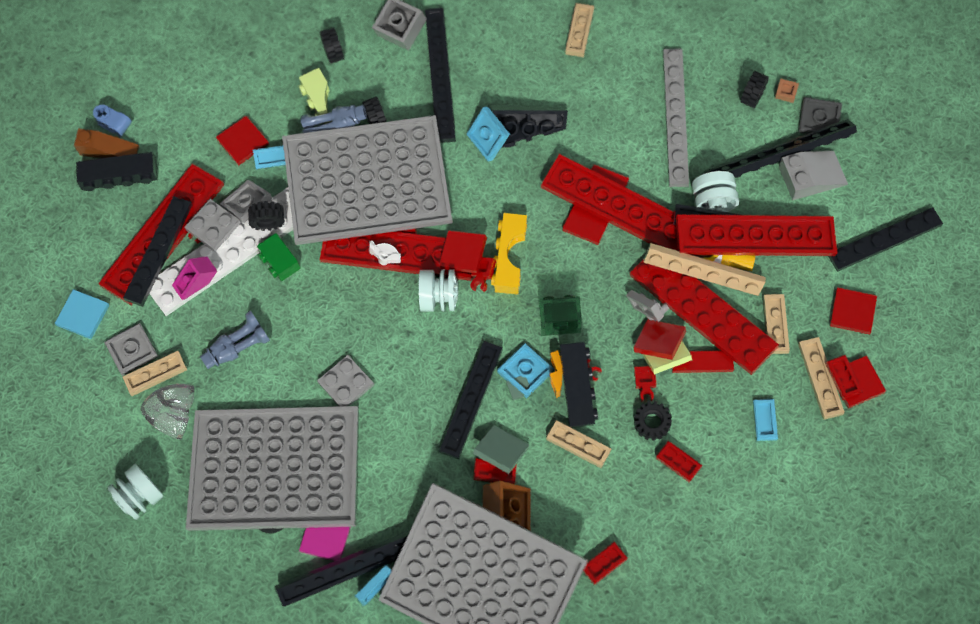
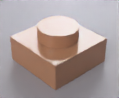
M780 79L775 99L794 103L799 83Z

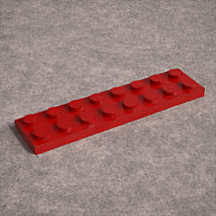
M561 154L558 155L541 184L542 189L649 244L652 243L678 251L676 225H673V211Z
M192 164L98 283L99 286L132 306L133 303L125 301L123 297L173 196L189 201L193 206L167 259L188 233L185 226L210 199L213 200L224 186L223 181Z
M676 216L679 253L689 255L836 256L837 254L834 216Z
M386 232L323 241L320 262L419 274L420 270H434L435 276L440 277L441 270H445L440 269L439 263L446 238L402 232ZM373 241L375 245L386 243L394 246L400 254V263L381 265L378 258L369 253V242ZM445 270V278H448L449 270ZM455 271L457 279L468 281L475 279L469 272Z
M644 259L630 272V276L662 303L667 304L669 309L750 375H753L779 347L776 341L697 278L644 263Z

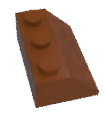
M503 481L483 485V508L531 531L530 488Z

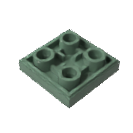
M493 425L475 447L473 454L509 474L526 453L529 444Z

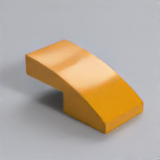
M557 350L550 353V360L555 372L549 374V380L556 398L561 395L563 378L562 363Z

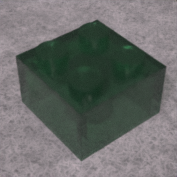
M566 295L563 298L548 296L539 299L541 336L581 333L580 296Z

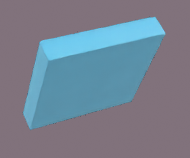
M488 106L482 108L467 132V136L488 162L495 158L510 135Z
M72 290L54 324L92 339L109 304L79 291Z
M526 343L497 369V373L524 394L526 399L531 395V392L533 393L549 377L550 373L554 372V368ZM519 376L527 378L530 388L526 390L514 378Z

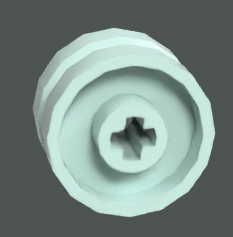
M715 171L697 177L692 182L695 206L723 212L735 209L739 205L738 192L735 190V176L727 171Z

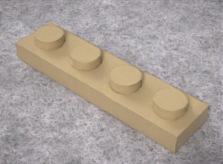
M820 338L800 341L798 345L823 420L843 415L845 412L837 388L825 365L827 359Z

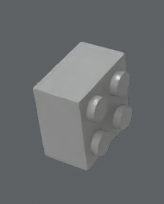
M387 0L372 29L379 37L409 51L427 18L421 10L400 0Z

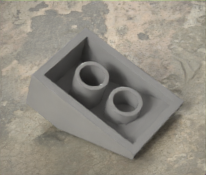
M834 151L799 152L784 156L781 159L779 169L792 201L848 185Z

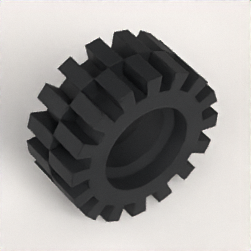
M332 27L320 31L321 41L329 63L332 64L344 60L342 47L335 28Z
M754 71L747 82L740 102L755 109L764 93L769 76Z
M377 96L362 101L369 124L387 122Z
M274 201L252 204L248 209L249 226L252 229L255 228V230L261 229V231H265V229L271 231L272 228L276 230L278 227H282L285 222L283 206L278 202L274 203Z
M648 401L646 405L643 403L636 410L634 417L635 430L639 432V436H644L646 440L648 438L652 439V441H655L657 438L659 440L662 439L663 436L668 434L672 424V415L669 413L668 407L664 408L663 403L657 404L658 401H654V403ZM650 414H655L660 418L661 424L656 428H650L646 425L645 418Z

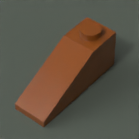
M78 129L74 142V147L79 155L97 158L137 154L139 149L138 144L87 129Z

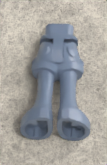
M363 104L357 107L355 105L335 107L332 109V112L317 116L305 114L301 116V124L304 128L302 131L303 133L352 127L360 124L361 120L367 119ZM332 121V122H330V123H327V124H324V125L315 127V125H317V124H320V123H323V122Z
M251 310L245 314L246 323L243 327L227 336L225 334L221 335L209 349H206L207 352L200 356L207 369L214 365L218 367L222 363L237 359L239 357L238 353L254 344H265L270 341ZM254 332V334L248 337L247 339L235 344V342H237L244 336Z

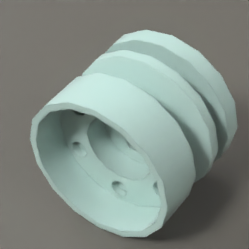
M455 269L449 270L448 279L445 278V270H441L439 279L435 278L434 270H420V311L434 312L437 302H440L441 311H445L446 302H449V311H455L458 300V280L455 276Z
M134 464L125 472L129 480L127 483L117 478L116 482L121 488L118 490L112 484L107 488L116 504L126 514L137 520L140 515L135 508L138 507L145 513L147 510L142 502L146 500L150 504L155 505L164 495L147 475Z

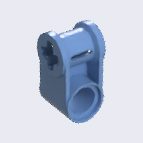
M98 105L93 110V115L97 119L98 125L114 135L118 134V137H122L132 123L129 117L106 105Z

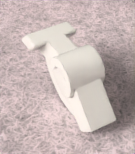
M373 241L369 242V253L376 256L381 265L400 263V254L394 246L386 243L375 245Z

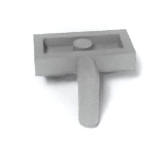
M631 290L626 294L632 307L645 314L649 320L659 322L669 310L667 304L663 303L660 306L656 300L648 299L643 293Z

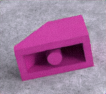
M208 257L189 259L172 286L179 297L185 300L207 286L217 273V269Z

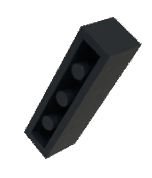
M153 152L79 161L76 162L77 184L84 191H94L96 188L111 189L119 185L132 186L134 183L149 184L152 181L158 180L157 160Z
M585 342L561 344L559 348L569 427L593 426L595 420H598L597 408H593L592 400H595L594 387L590 388V380L593 379L592 367H588L587 359H590L589 347H585Z

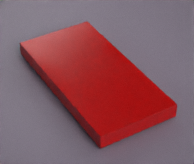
M595 164L591 169L624 187L629 182L628 177ZM574 205L562 231L599 245L609 223Z

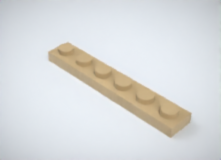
M650 243L644 257V263L759 296L766 280L764 276L686 253H679V251Z

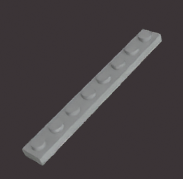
M664 49L669 187H689L683 50Z

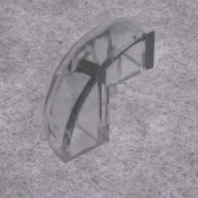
M172 384L157 389L142 403L140 408L143 416L157 430L181 440L189 420V409L191 404H193L194 386L189 384Z

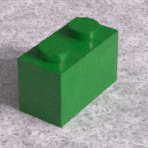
M277 233L257 245L259 251L257 256L263 264L267 262L270 266L268 270L274 279L278 277L282 282L301 269L298 261Z

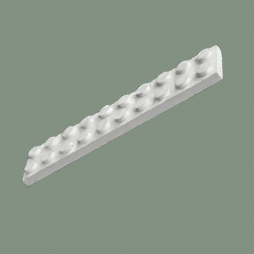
M288 188L274 196L271 200L274 203H280L284 208L285 222L282 227H278L276 230L272 228L271 231H268V229L261 231V229H252L249 226V220L245 223L241 222L216 252L203 244L158 275L150 295L165 316L259 253L257 245L275 233L281 239L293 230ZM208 257L217 269V273L207 286L187 299L182 300L172 284L189 259Z

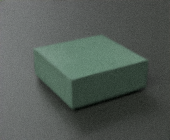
M521 376L514 378L526 390L530 388L527 378ZM506 381L513 401L524 397V394L509 381Z

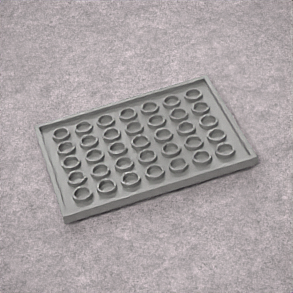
M436 115L282 136L296 245L452 223Z
M358 406L195 410L186 518L187 531L356 527Z
M432 483L379 597V601L423 624H559L588 559Z

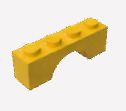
M503 213V220H499L498 231L501 232V237L496 240V249L499 250L498 256H494L497 269L496 274H493L491 279V285L495 287V292L519 295L521 269L515 267L509 261L508 253L515 244L525 241L527 215Z

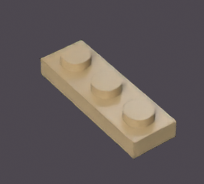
M576 3L566 46V55L584 57L594 6Z
M784 294L764 295L766 334L779 344V347L773 354H788L790 349Z
M176 351L123 376L130 395L134 396L187 371V367L180 352Z
M557 420L546 438L547 441L601 469L611 452V448Z

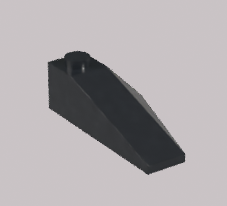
M488 104V108L510 133L502 147L516 146L515 142L524 139L528 142L534 136L540 134L544 136L565 130L567 126L568 110Z

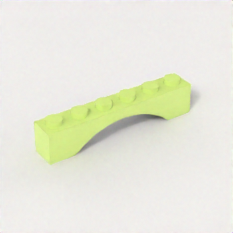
M317 68L299 77L301 85L298 86L302 95H307V104L310 110L316 111L317 114L315 116L328 113L327 99L329 95L328 83L321 70ZM332 121L323 122V123H320L319 125H321V124L324 125V124L330 123V122H332Z

